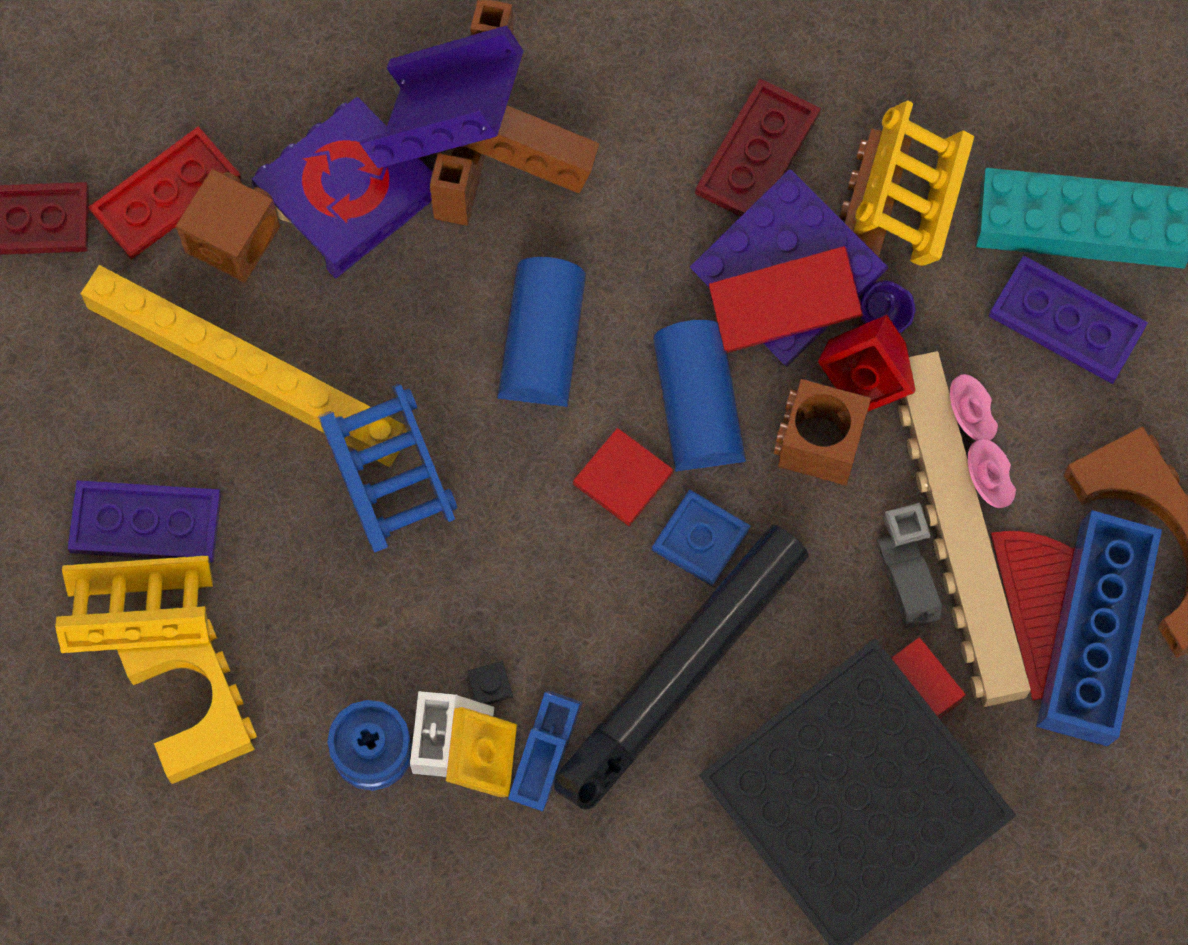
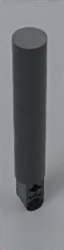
M771 525L558 772L554 781V788L559 795L584 810L591 809L598 804L808 559V551L797 538L777 525Z

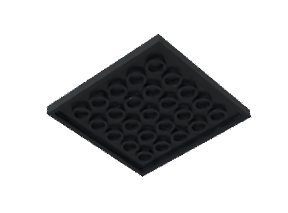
M875 638L699 775L829 945H853L1017 816Z

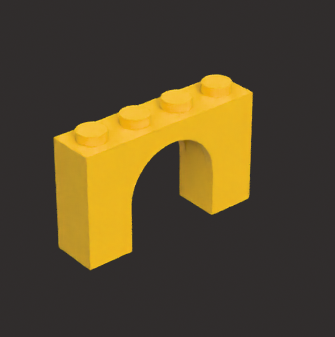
M208 619L210 630L209 643L117 649L127 677L133 685L169 670L179 668L197 671L204 675L211 683L213 696L206 716L194 727L154 743L165 774L171 784L255 750L251 740L256 738L257 735L249 717L242 719L238 710V706L244 704L236 684L229 686L224 675L231 671L223 651L215 653L211 641L218 638L210 619Z

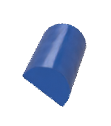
M551 257L527 258L517 264L498 399L568 407L586 279L585 271L578 265Z
M690 320L675 323L661 329L654 335L653 341L675 472L746 462L728 354L724 350L718 322Z

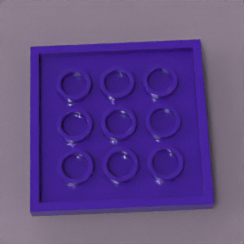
M791 169L690 266L709 287V283L845 246L859 297L888 269L887 265ZM830 325L764 344L787 367Z

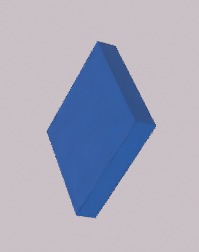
M689 489L651 550L713 587L751 526Z

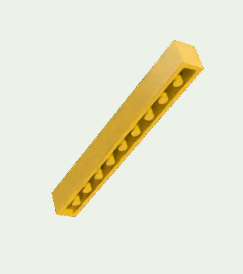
M101 265L97 267L80 293L86 307L93 312L323 433L324 431L318 418L319 415L332 411L336 418L342 416L344 419L371 408ZM387 416L350 431V436L344 439L348 446L361 451L406 433V427L401 422ZM400 451L376 461L391 467Z

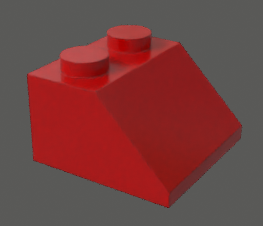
M888 315L829 339L818 360L819 365L835 388L871 398L867 412L911 395L916 390L906 342Z

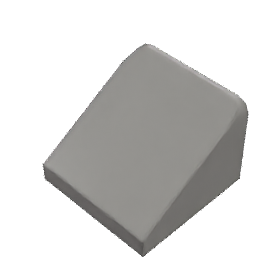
M920 503L885 511L883 520L895 546L930 538L931 535Z

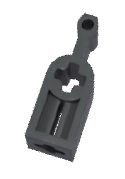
M891 536L877 539V545L886 566L889 583L905 629L940 620L942 604L924 557L921 556L916 541L895 546Z

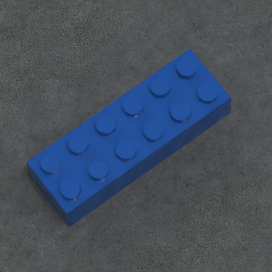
M1093 510L1080 522L1036 727L1104 746H1109L1119 738L1157 557L1161 529Z

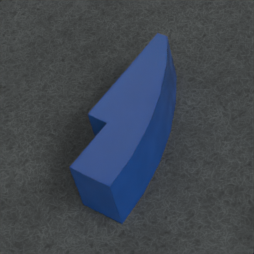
M551 691L544 693L508 800L544 811L583 702Z

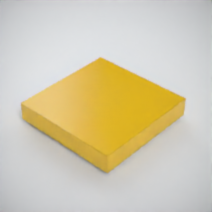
M454 708L446 782L497 797H509L517 724L468 708Z

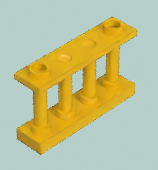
M907 100L888 109L882 119L883 130L863 200L856 210L855 217L857 221L854 233L860 235L879 226L912 243L913 252L910 261L914 264L925 266L941 259L974 136L964 130L945 139L937 136L909 120L913 103ZM904 134L938 151L939 158L936 169L900 151ZM896 165L929 182L930 191L927 200L891 181ZM887 195L921 213L922 219L918 231L883 213Z
M208 556L62 565L68 597L74 596L71 616L56 617L55 628L61 653L209 643L210 630L205 606L197 607L199 588L213 587ZM184 589L182 608L161 609L162 590ZM147 591L146 610L124 612L126 593ZM111 594L109 613L87 614L89 595Z

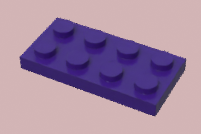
M1026 256L1022 257L988 316L1111 384L1115 382L1148 324L1143 319Z
M77 480L68 551L75 554L152 559L208 556L209 562H214L221 491L220 489Z

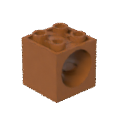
M213 169L176 225L185 253L246 283L280 228L272 196L268 192L258 187L251 189L243 185L242 181L229 172L221 174Z
M801 379L798 391L790 390L784 419L778 431L774 454L780 456L778 467L847 486L871 398ZM809 418H825L834 422L839 427L840 431L843 432L844 439L832 446H816L807 442L799 434L797 426Z

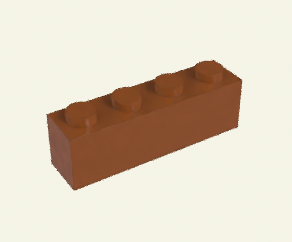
M507 105L497 137L463 146L580 194L592 171L599 143Z
M872 128L868 141L861 139L856 159L861 160L862 164L860 171H852L848 190L854 192L851 202L844 200L839 217L853 232L857 221L855 217L856 210L863 200L882 131ZM904 137L900 151L907 155L912 141L911 138ZM898 165L895 166L891 180L893 183L900 185L904 168ZM888 195L883 213L891 217L895 199ZM878 226L863 234H856L880 257L887 230Z

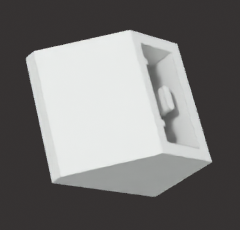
M419 691L410 759L412 773L446 777L454 708L464 707L494 716V707L458 695Z

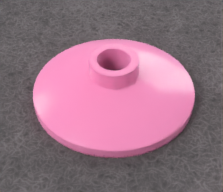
M963 374L956 377L951 383L950 401L957 423L975 441L980 439L992 440L997 433L998 424L991 414L990 406L992 399L989 393L977 379L970 375Z
M987 439L975 441L970 446L968 452V468L975 488L991 506L995 508L1009 506L1015 498L1016 488L1009 477L1011 464L1008 458L994 442Z

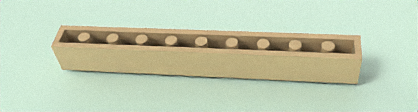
M936 351L909 357L916 390L913 394L901 398L902 405L898 406L899 419L903 427L908 426L911 436V438L907 439L909 456L911 460L917 459L920 469L919 472H916L917 486L920 493L926 492L929 505H925L926 520L929 527L935 526L938 537L934 539L935 554L938 560L944 559L947 570L946 573H943L944 587L947 594H953L956 607H952L953 621L957 629L962 628L965 641L961 642V650L965 663H971L975 676L970 677L972 692L975 698L981 697L983 707L1024 699L1031 689L976 488L969 473L968 459L957 419L952 409L950 393L939 353Z

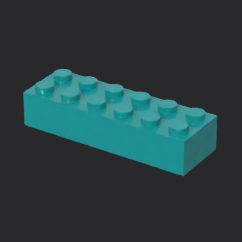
M985 168L980 185L976 247L1185 268L1188 263V188Z

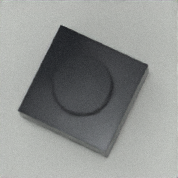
M503 661L467 671L477 702L489 705L513 698Z

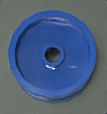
M372 700L352 703L339 712L331 724L327 741L331 759L344 781L354 787L371 791L387 788L401 779L410 766L412 743L407 724L399 712L386 703ZM375 743L376 747L369 750L366 745Z

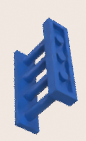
M401 384L391 386L396 398L344 419L342 416L336 418L332 411L318 416L369 544L374 552L388 547L385 538L391 536L390 532L441 511L445 520L448 522L453 521L455 517L452 511L458 509L451 490H443L412 413V410L417 409V405L409 388L403 390ZM397 412H402L409 429L408 432L359 452L356 449L349 451L344 438L350 436V431ZM412 445L416 446L423 465L374 485H370V483L362 484L358 471L364 469L363 465ZM424 479H429L436 498L386 519L383 516L376 518L371 506L377 503L376 499Z

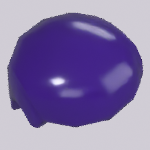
M887 280L875 282L860 297L863 312L861 320L864 324L888 315L899 333H902L912 324L916 312L913 296L908 290L897 283Z

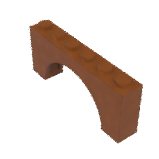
M493 0L477 1L470 28V36L506 25L514 35L512 4ZM464 146L446 150L445 154L438 153L430 181L434 219L468 226L486 155Z
M1142 426L1069 464L1064 477L1082 505L1099 499L1129 501L1155 514L1175 536L1185 560L1186 588L1179 607L1162 620L1158 629L1175 657L1178 658L1188 653V494L1186 495L1179 485L1180 479L1175 468L1170 464L1167 465L1160 455L1161 449L1156 438L1151 434L1148 435Z

